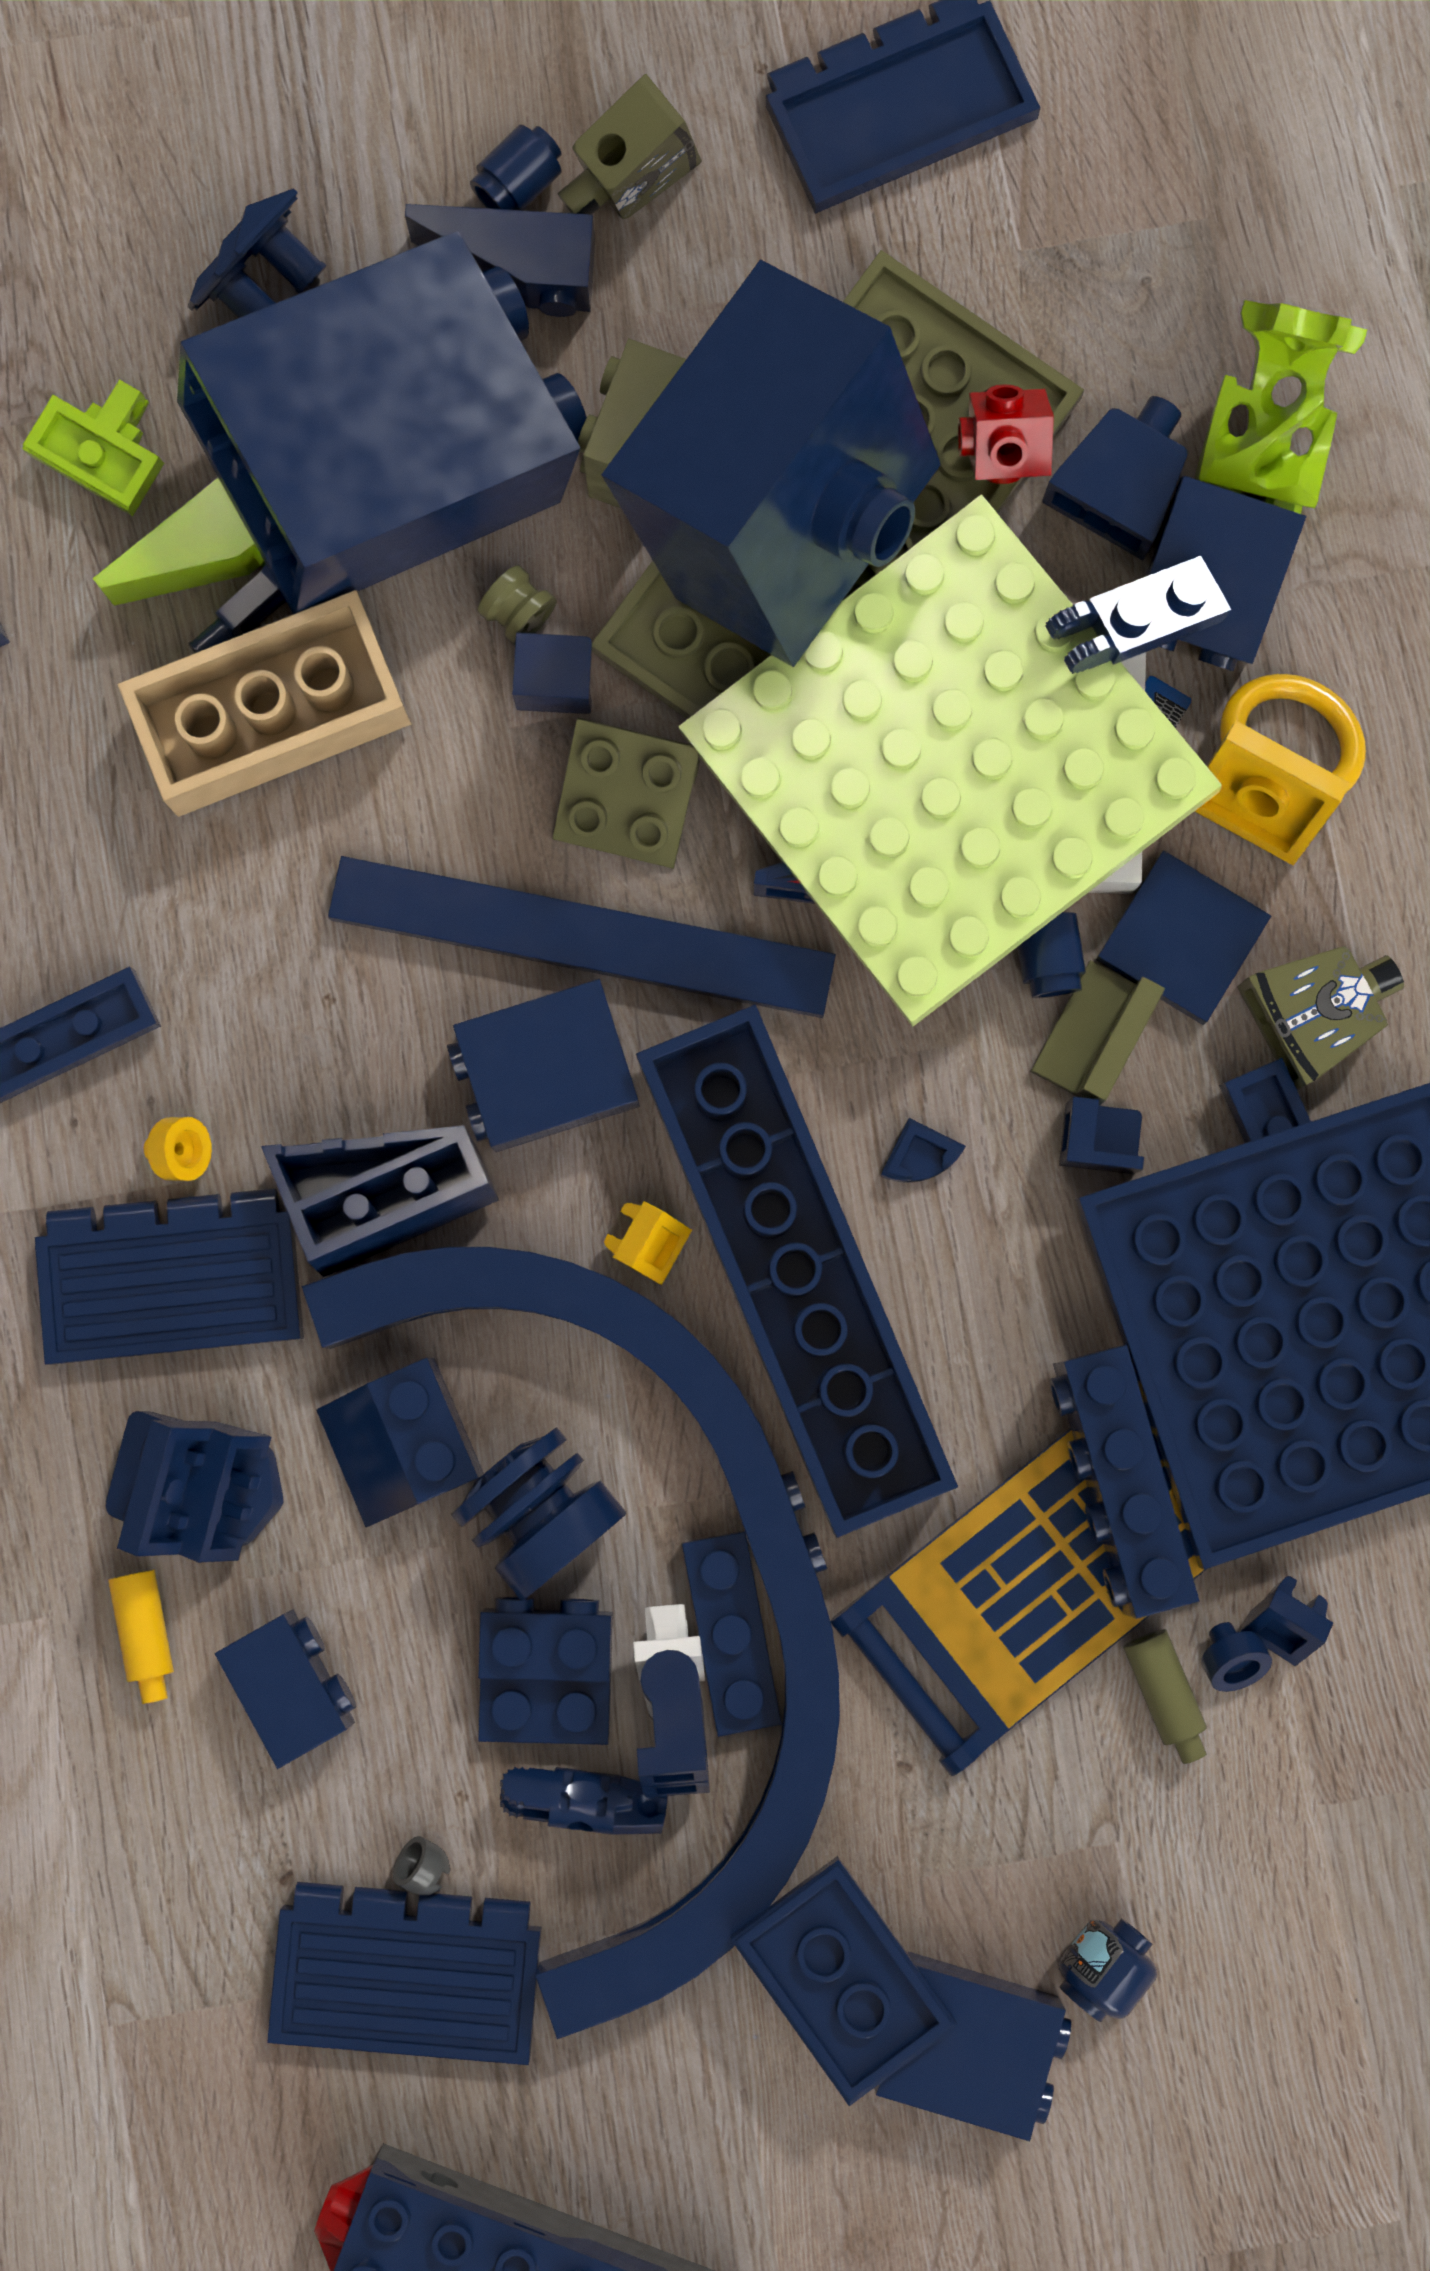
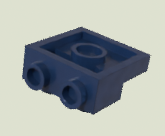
M497 1597L495 1599V1608L483 1609L480 1613L478 1742L608 1745L613 1612L599 1611V1600L561 1599L560 1610H534V1598H526L521 1601L518 1597Z

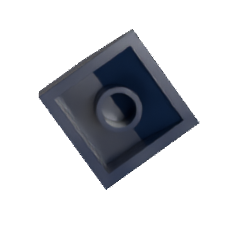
M426 1357L369 1382L316 1409L366 1528L474 1481L484 1474L435 1358Z

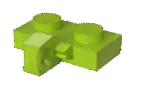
M120 379L103 407L93 402L85 413L57 396L52 395L22 447L27 455L131 516L135 514L165 464L159 456L138 445L143 432L136 427L149 401L145 399L142 392Z

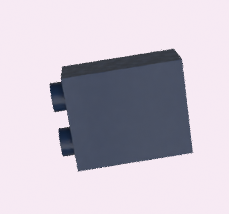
M459 230L180 342L177 403L293 614L357 590V592L561 503L581 449L578 440L587 418L585 410L574 387L562 374L555 373L543 379L540 377L521 343L522 340L528 337L529 320L524 301L515 282L507 271L500 266L482 272Z

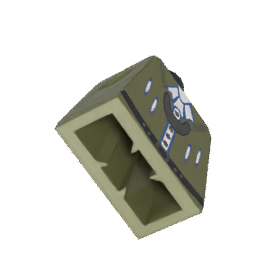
M644 74L575 141L572 149L584 171L557 194L573 214L592 215L608 201L622 219H626L702 162L685 120L647 74Z
M1343 946L1255 973L1240 983L1237 988L1276 1060L1283 1058L1293 1083L1298 1090L1318 1079L1388 1026L1387 1019L1378 1002L1404 989V980L1399 968L1388 955L1359 968L1350 950Z

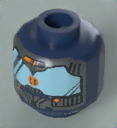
M1122 1918L1114 1928L1104 1921L1091 1920L1059 1960V1970L1065 1979L1060 1985V1989L1080 2008L1099 2022H1102L1107 2015L1112 2018L1123 2019L1131 2013L1157 1978L1155 1964L1146 1955L1153 1944Z

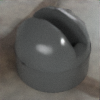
M421 1836L414 1837L403 1847L397 1857L393 1870L394 1883L413 1894L430 1895L438 1892L443 1887L437 1883L442 1872L450 1874L449 1859L445 1851L438 1845Z

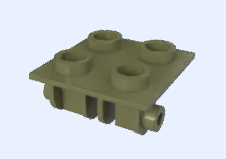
M577 718L552 839L674 869L692 786L695 784L699 770V753L690 744Z

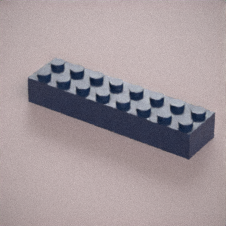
M756 1004L636 1053L644 1079L833 1534L836 1538H839L958 1488Z

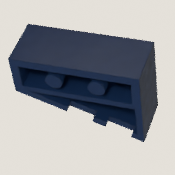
M464 1125L383 1133V1136L343 1140V1138L324 1139L321 1143L261 1146L307 1262L323 1277L499 1201L477 1146Z

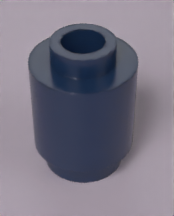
M520 124L476 166L478 174L470 181V186L486 208L523 211L562 173L561 166L557 160L562 155L561 150L554 139L541 127L536 126L531 130Z
M1062 912L1017 947L1023 984H1030L1032 998L1055 997L1082 990L1080 976L1086 974L1077 913Z

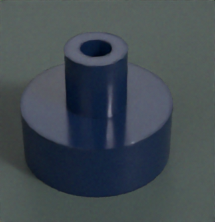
M1230 1622L1220 1623L1210 1630L1209 1636L1213 1644L1204 1652L1201 1664L1214 1689L1222 1692L1243 1689L1260 1680L1271 1668L1272 1658L1259 1634L1252 1631L1236 1633Z

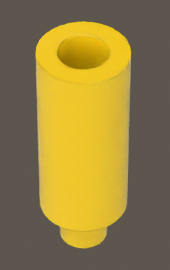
M155 1569L108 1579L127 1682L138 1681L142 1704L167 1699L164 1675L174 1672Z

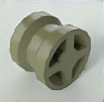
M515 565L492 584L480 601L477 610L487 621H497L505 628V637L515 646L516 633L535 634L553 612L557 600L547 590L538 591L530 584L529 573L520 565Z

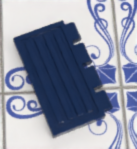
M939 0L929 4V14L933 24L928 26L920 9L873 28L874 39L878 47L873 50L864 33L817 52L818 61L822 69L817 74L808 57L767 73L772 93L766 95V109L815 214L1038 119L1041 107L990 0L978 4L977 0Z
M277 1188L232 1192L230 1196L232 1217L223 1218L220 1194L168 1199V1224H160L159 1207L156 1200L105 1205L103 1209L104 1230L97 1231L96 1214L93 1207L47 1211V1236L35 1237L45 1365L304 1339L295 1231L288 1212H280Z
M297 1882L294 1904L283 1905L279 1914L267 2043L529 2065L537 1988L535 1975L539 1965L542 1930L541 1926H529L531 1901L485 1897L482 1921H471L472 1896L438 1893L419 1895L417 1916L406 1915L408 1891L355 1887L352 1910H342L343 1885Z

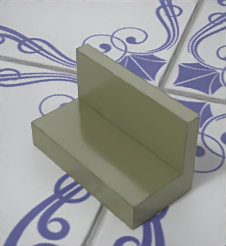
M1090 960L1085 968L1086 974L1080 977L1082 990L1071 994L1030 1072L1077 1097L1098 1099L1100 1106L1107 1100L1165 988L1145 977L1140 978L1134 984Z

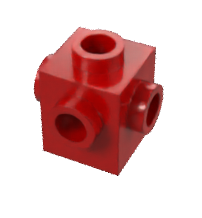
M1004 384L990 387L986 392L969 393V417L958 418L957 439L959 456H969L975 480L986 479L996 484H1010L1018 481L1021 477L1051 476L1054 415L1045 388L1023 390L1018 386Z

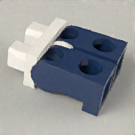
M683 1604L645 1608L647 1641L633 1642L635 1665L640 1685L643 1690L649 1717L653 1720L655 1747L637 1749L638 1776L645 1798L710 1793L703 1699L700 1681H705L700 1636L688 1637V1624Z

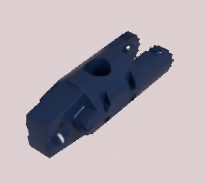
M514 1767L513 1770L508 1769L506 1774L503 1773V1780H500V1807H503V1812H507L509 1816L513 1815L516 1818L523 1817L525 1820L548 1822V1827L609 1835L661 1834L663 1831L668 1796L645 1798L641 1783L638 1780L615 1774L587 1772L556 1767L555 1771Z

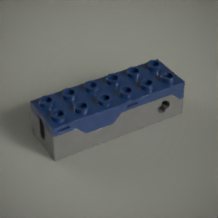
M384 2143L373 2165L331 2185L314 2229L330 2271H715Z

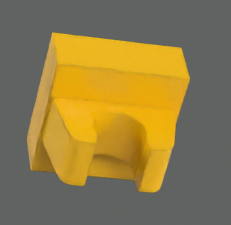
M643 1201L642 1205L626 1203L620 1212L633 1220L622 1240L607 1234L604 1244L614 1253L613 1258L662 1286L692 1229Z

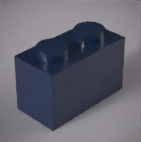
M294 1609L214 1653L277 1770L346 1731L355 1723L350 1711L356 1708V1702L349 1687L338 1673L330 1677L318 1655L325 1651V1646L316 1627L307 1616L299 1620Z

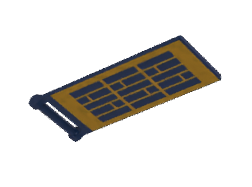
M1150 1424L1193 1579L1195 1580L1207 1569L1204 1570L1198 1566ZM1071 1427L830 1620L841 1637L847 1634L850 1636L942 1754L939 1762L950 1776H955L963 1771L990 1745L1149 1617L1145 1616L1135 1619L1125 1615L1122 1612L1121 1606L1114 1607L1110 1601L1103 1577V1569L1110 1567L1103 1542L1095 1543L1085 1512V1505L1092 1504L1085 1478L1077 1479L1068 1453L1067 1442L1074 1440ZM882 1605L978 1726L976 1730L963 1739L868 1619Z

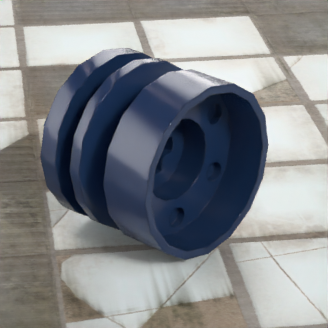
M557 1427L545 1436L521 1443L473 1483V1487L461 1506L451 1514L461 1527L465 1526L484 1510L493 1518L494 1521L472 1539L478 1548L506 1534L513 1545L499 1560L495 1569L521 1601L546 1583L627 1514L601 1480L586 1486L576 1493H573L566 1485L584 1461L579 1453L573 1455L556 1470L547 1462L546 1459L567 1441L566 1437Z

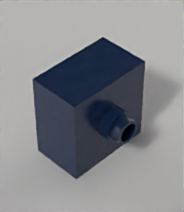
M760 259L601 475L674 597L794 668L868 564L876 567L884 566L901 550L913 526L915 518V506L913 503L938 470L941 463L890 326Z

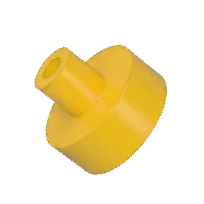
M166 1117L153 1126L144 1143L143 1150L152 1170L160 1178L168 1181H192L199 1178L206 1171L211 1159L212 1144L206 1127L199 1120L193 1117Z

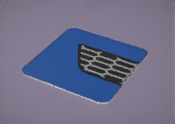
M1154 676L1147 678L1145 692L1176 728L1191 704V698Z

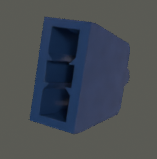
M1151 396L1137 419L1120 409H1110L1053 474L1046 488L1042 503L1143 561L1158 534L1188 455V451L1184 446L1169 438L1181 418L1180 410L1170 401L1158 396Z

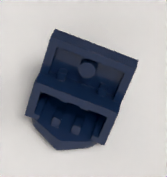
M150 1411L133 1412L127 1420L105 1505L106 1511L110 1516L123 1521L117 1549L137 1557L179 1554L198 1563L238 1561L242 1546L248 1545L257 1537L284 1503L276 1457L273 1450L269 1447L272 1437L217 1421H184Z

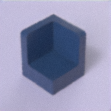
M516 633L512 691L516 709L520 711L590 714L592 706L590 693L592 640L587 636Z
M1071 1098L1065 1103L1059 1166L1136 1174L1142 1171L1144 1157L1138 1156L1142 1122L1141 1112L1132 1109L1099 1106L1098 1099Z

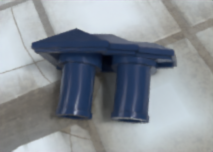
M294 188L245 207L240 223L222 241L218 256L197 278L187 306L191 311L194 309L197 311L209 298L213 302L219 298L238 318L275 304L243 271L246 267L244 263L251 255L257 257L261 254L296 288L295 291L299 294L303 293L322 273L327 265L323 261L320 262L285 227L288 223L286 218L291 213L292 204L298 199L296 197L298 192Z

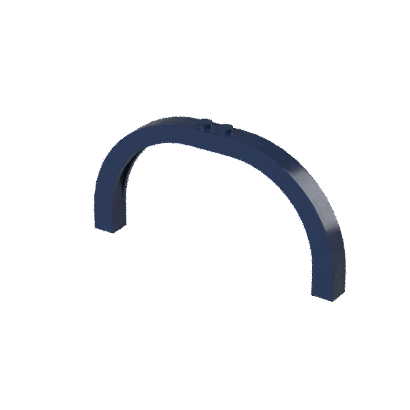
M444 1247L403 1253L364 1264L301 1286L321 1346L328 1349L403 1323L435 1314L462 1310L504 1309L536 1313L570 1322L597 1333L622 1347L652 1369L678 1395L696 1418L714 1448L730 1486L780 1634L784 1662L785 1704L781 1737L773 1769L761 1800L744 1831L725 1857L698 1885L674 1904L638 1925L613 1936L539 1962L535 1975L557 2039L621 2017L663 1998L699 1976L735 1946L731 1941V1934L772 1904L788 1882L810 1841L825 1802L832 1774L840 1719L839 1670L833 1629L816 1573L826 1570L827 1566L815 1532L802 1536L794 1512L806 1507L793 1471L780 1474L761 1425L741 1391L715 1357L681 1323L644 1296L612 1278L575 1263L520 1250L494 1247Z

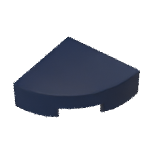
M909 1118L880 1176L903 1183L928 1180L948 1169L959 1158L966 1146Z

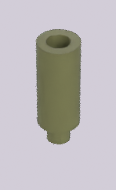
M1167 1630L1154 1631L1126 1643L1123 1649L1163 1745L1175 1744L1183 1764L1197 1761L1206 1756L1207 1753L1199 1734L1205 1731L1207 1726Z

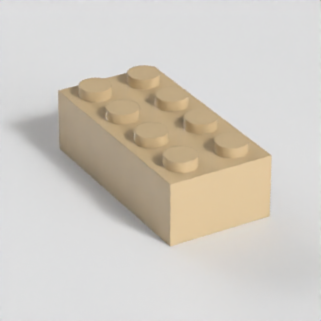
M357 590L117 684L162 799L178 817L412 725Z

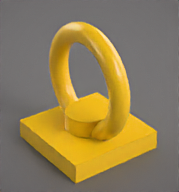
M1270 674L1247 682L1228 700L1220 724L1221 744L1207 764V767L1219 780L1222 787L1218 794L1194 812L1294 866L1341 803L1344 795L1359 779L1366 759V744L1362 728L1355 714L1346 702L1331 689L1312 679L1298 675ZM1272 699H1290L1316 710L1331 724L1337 734L1340 744V759L1336 768L1331 773L1247 727L1246 721L1251 711L1257 705Z

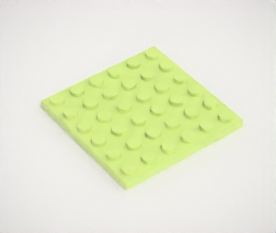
M982 494L845 598L794 668L771 655L678 726L684 738L690 745L694 746L702 761L781 861L792 872L810 898L912 1027L1218 794L1222 787L1219 780L1121 662L1113 665L1109 661L1079 673L1072 674L1064 661V657L1068 655L1067 653L1071 652L1077 645L1091 641L1097 635L1091 627L1065 638L1062 637L1059 640L1051 638L1045 627L1046 622L1054 614L1067 607H1072L1073 604Z

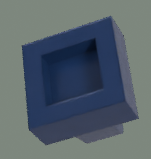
M1287 1576L1269 1592L1264 1600L1249 1612L1241 1632L1252 1631L1259 1634L1267 1649L1296 1667L1325 1644L1333 1622L1326 1618L1327 1600L1318 1595L1307 1605L1303 1604L1292 1596L1297 1580Z

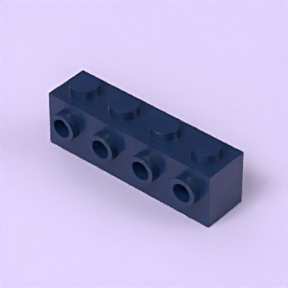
M1116 1346L1053 1363L1056 1377L1050 1379L1051 1393L1059 1415L1068 1416L1074 1438L1073 1441L1067 1442L1068 1453L1077 1479L1085 1478L1092 1502V1504L1085 1505L1086 1517L1095 1543L1103 1542L1110 1567L1103 1569V1577L1112 1605L1114 1607L1121 1606L1123 1614L1138 1619L1200 1602L1128 1346Z

